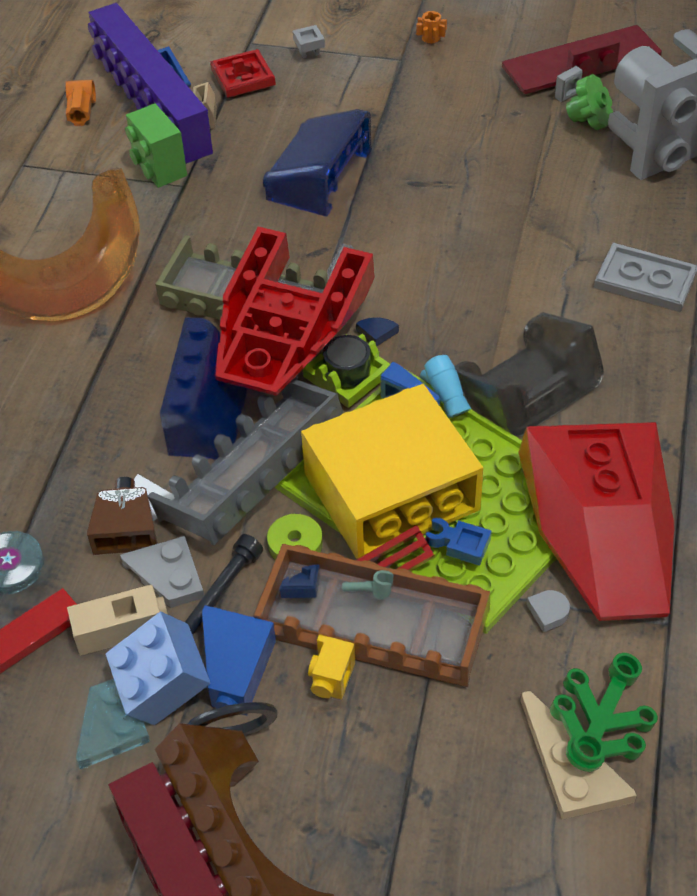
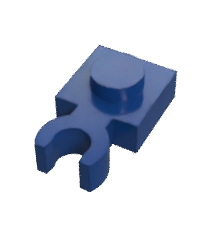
M433 518L432 530L438 531L440 534L427 532L425 539L430 547L439 548L447 546V556L480 566L490 543L492 530L459 520L456 527L453 528L445 520Z

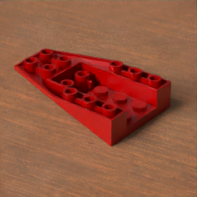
M656 422L526 427L518 453L540 535L598 621L668 617L671 600L674 519Z

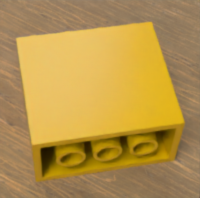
M424 383L404 389L382 400H376L351 412H345L323 423L314 424L301 431L305 475L356 559L361 558L415 525L419 527L422 534L432 531L433 518H441L449 524L481 510L484 467Z

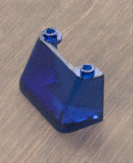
M355 109L309 118L305 123L303 122L300 125L299 131L271 170L267 171L264 175L263 187L266 192V200L327 217L333 208V205L328 200L330 192L337 191V178L353 154L367 158L372 150L370 112Z

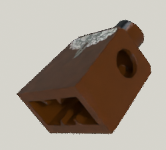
M119 477L115 480V489L101 490L97 493L87 530L93 555L126 553L158 544L151 507L147 497V489L135 487L134 479Z

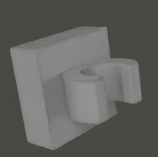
M317 25L292 31L293 40L303 58L307 57L306 52L313 50L317 56L320 53V49L325 48V39Z

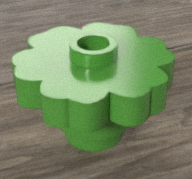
M591 74L577 81V95L567 102L566 110L573 122L588 120L590 127L600 130L608 126L609 115L613 113L611 108L612 99L609 96L608 89L603 87L601 79Z

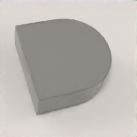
M547 590L527 598L526 605L543 632L561 626L568 619L570 604L562 593Z

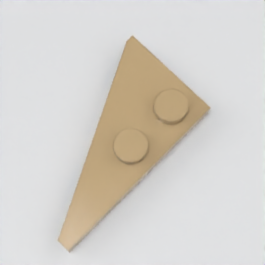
M531 691L521 693L520 701L562 819L635 802L636 793L634 789L605 762L598 770L593 772L581 771L574 767L566 756V746L570 738L563 722L556 720L551 715L550 709Z

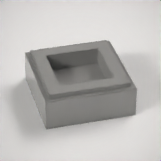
M575 66L557 76L555 99L562 102L577 94L576 86L577 81L582 79V69Z

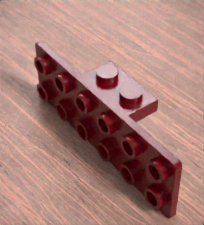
M633 25L502 61V68L521 92L528 94L549 87H555L557 76L575 66L582 69V78L591 74H602L617 69L624 56L638 47L648 46L660 56L662 50L638 25Z

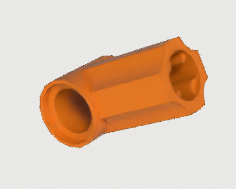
M94 80L66 81L67 121L72 122L75 126H84L85 122L90 120L91 105L96 102Z

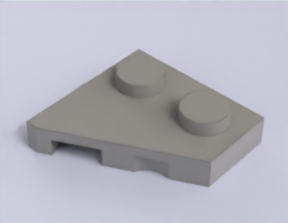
M185 536L120 555L123 567L127 570L131 569L140 577L141 583L145 586L152 584L154 591L158 593L159 597L163 596L165 604L170 608L204 597L203 588Z

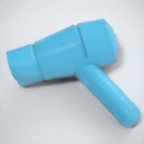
M438 355L428 360L424 365L425 370H422L420 373V378L429 383L435 393L440 396V401L444 404L446 416L450 419L471 410L469 403L463 396L457 370H455V366L449 356Z

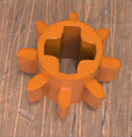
M428 11L422 15V18L418 17L416 35H422L424 42L430 44L437 43L441 37H445L447 19H441L440 13Z

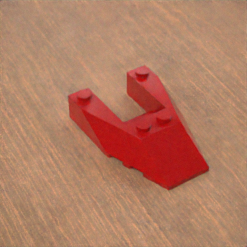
M258 226L223 294L216 380L277 396L342 329L365 301L375 278L373 254L344 247L323 293L278 282L290 258L287 235L284 232Z

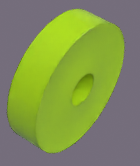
M289 514L280 517L270 526L267 533L270 555L276 560L282 544L291 546L302 545L310 550L321 552L323 539L319 524L311 517L302 514ZM295 538L300 539V540L295 541V542L290 541V540L295 539Z

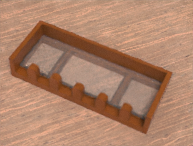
M282 544L254 613V618L274 622L275 638L278 641L318 650L317 639L320 634L354 643L355 660L468 687L486 619L490 612V591L483 590L481 587L473 584L461 585L448 582L446 579L438 576L426 577L413 574L411 571L403 568L391 569L379 566L372 561H356L344 558L337 553L326 554L317 552L302 545L291 546ZM319 565L320 580L317 598H281L279 588L286 577L289 576L290 579L294 575L301 573V568L305 566ZM380 570L390 571L394 576L391 594L386 599H377L373 596L372 592L342 590L343 582L373 581L374 574Z

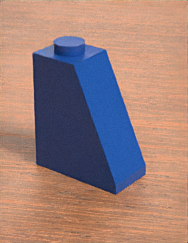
M205 605L202 610L206 669L211 682L208 685L212 707L220 708L233 704L253 702L276 643L274 622Z

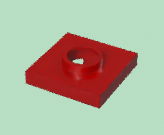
M258 49L210 61L211 70L227 98L276 85L275 76Z

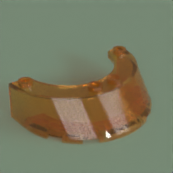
M115 167L98 174L94 178L91 186L93 205L89 223L77 242L64 252L44 259H24L10 255L0 249V307L3 310L23 318L49 322L63 321L85 315L97 309L116 293L133 268L137 257L136 253L140 235L137 207L122 168Z

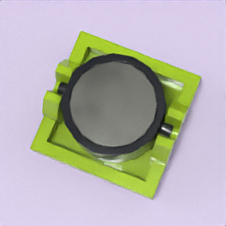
M346 334L331 339L324 346L323 352L303 368V377L319 388L337 393L339 401L349 408L381 382V374L390 363L379 356V351L374 341L366 342L365 335L354 336Z

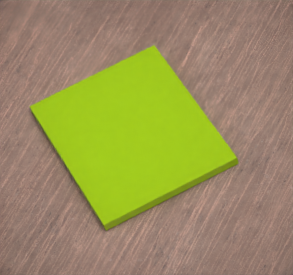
M411 373L414 377H416L428 388H430L433 392H435L429 383ZM381 386L354 410L369 405L376 400H382ZM440 401V407L446 414L444 404ZM471 409L449 420L484 467L481 510L458 520L492 530L490 543L480 566L447 556V546L439 548L430 547L435 557L411 572L426 577H442L448 582L461 585L473 584L481 587L483 590L490 591V612L488 613L483 633L487 634L557 558L539 532L518 453L522 440ZM302 460L275 488L340 533L304 472V460ZM458 520L449 523V526L455 528ZM430 531L433 534H440L438 531ZM417 538L411 539L410 541L404 543L403 545L392 550L386 555L380 557L378 560H385L391 555L397 553L398 551L417 541ZM423 548L418 549L389 567L397 569L424 553ZM457 614L473 625L474 617Z

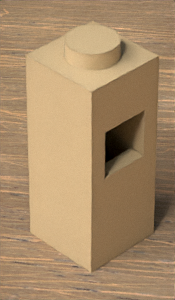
M152 584L67 607L74 640L80 656L114 647L160 611L167 614L163 596L156 598Z

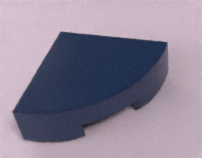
M367 318L356 323V331L365 335L369 342L374 341L376 346L397 334L399 332V325L385 318Z
M319 565L305 566L301 568V573L294 575L290 579L289 576L286 577L279 588L281 598H317L320 580Z

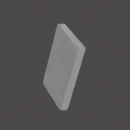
M613 243L595 279L594 288L681 312L697 275V265Z

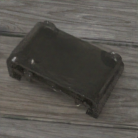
M545 312L540 313L532 318L524 328L523 339L526 348L483 375L479 366L471 361H463L455 366L463 390V396L508 433L519 437L524 435L526 427L539 426L600 385L604 375V368L593 325Z

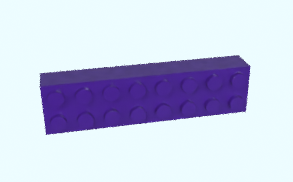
M117 2L89 11L90 23H88V30L94 39V45H92L93 54L97 60L102 61L106 72L113 75L116 84L123 87L127 98L134 101L137 110L154 103L157 104L181 132L186 164L213 154L208 109Z

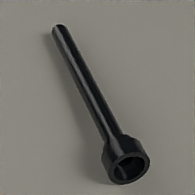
M241 534L234 543L233 558L185 621L189 625L192 635L203 622L202 610L204 606L214 607L243 566L255 563L262 554L263 546L254 537L248 534Z

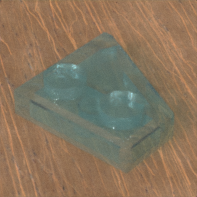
M114 678L92 686L89 689L76 756L80 769L150 742L144 722L125 714Z

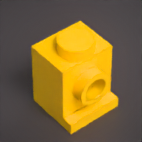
M319 634L317 639L318 655H313L308 670V676L313 679L310 688L311 692L321 698L333 697L342 700L355 665V644Z

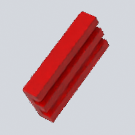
M415 525L356 561L367 560L374 562L415 537L417 541L379 562L378 565L388 568L418 549L423 548L424 553L398 567L412 571L433 559L435 555L419 527Z

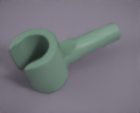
M380 570L374 574L373 581L343 582L342 590L372 592L373 596L377 599H386L391 594L394 576L390 571Z

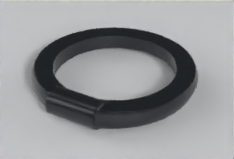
M263 702L233 704L202 713L191 719L188 724L207 726L212 722L230 716L249 713L263 714L252 721L222 728L242 731L244 736L271 725L276 720L278 711L274 705Z

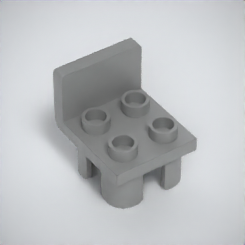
M685 29L676 32L673 38V43L693 59L691 61L673 67L650 47L641 46L626 54L617 66L614 84L619 91L640 108L637 125L630 122L619 111L610 113L608 125L612 132L633 149L630 171L640 180L664 170L667 172L674 171L682 166L685 161L697 156V34L692 30Z

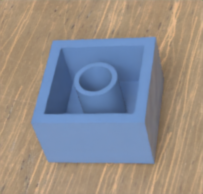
M161 611L106 653L125 714L152 725L159 723L211 684L189 625Z

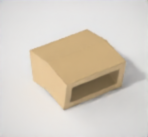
M209 82L194 86L193 93L208 109L210 129H215L216 97Z

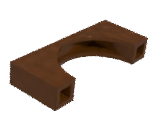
M179 723L155 748V751L229 896H334L331 893L310 889L282 872L259 850L241 824L232 802L230 786H235L259 762L243 732Z

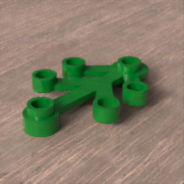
M619 653L611 662L608 668L611 681L599 706L588 685L589 677L583 670L573 668L568 671L564 678V688L569 693L576 695L590 724L587 732L583 730L574 712L576 704L571 697L564 694L558 695L550 706L551 715L556 720L563 722L570 738L566 746V756L569 762L581 771L593 772L598 770L604 763L605 758L623 755L629 760L638 759L646 748V743L639 734L627 733L623 739L601 741L604 732L633 727L641 732H649L658 720L657 713L651 707L645 705L639 706L634 711L613 714L625 687L633 685L642 672L640 661L629 653ZM572 679H576L580 684L575 683ZM558 705L564 706L567 711L562 710ZM640 716L645 717L649 722L644 721ZM628 743L633 744L637 749L631 748Z

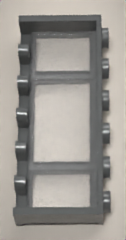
M293 379L281 391L283 398L276 405L272 397L261 395L258 398V406L262 418L254 424L251 417L240 414L236 419V424L241 437L233 445L229 437L218 434L215 437L214 444L220 457L211 465L206 457L199 454L195 455L192 459V466L197 478L190 485H187L185 479L174 475L169 480V486L174 495L173 500L154 492L147 496L159 522L161 523L163 520L168 521L209 540L212 545H215L303 460L301 431L314 424L323 423L343 414L338 394Z

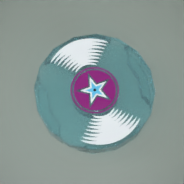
M20 531L0 533V591H3L4 594H14L27 589L41 574L40 570L42 565H44L45 558L39 542L30 534Z

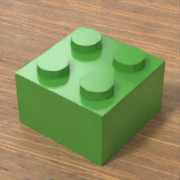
M154 103L126 114L128 126L125 127V132L132 146L129 149V154L133 163L140 165L145 177L148 180L151 179L158 188L186 177L187 170L181 132L157 104Z

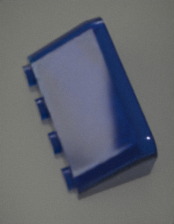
M185 317L160 410L168 456L194 457L199 454L208 459H218L220 456L214 444L215 437L218 434L225 435L230 438L232 445L237 440L239 429L236 419L243 413L248 388L216 380L218 343H220L221 332L207 319Z

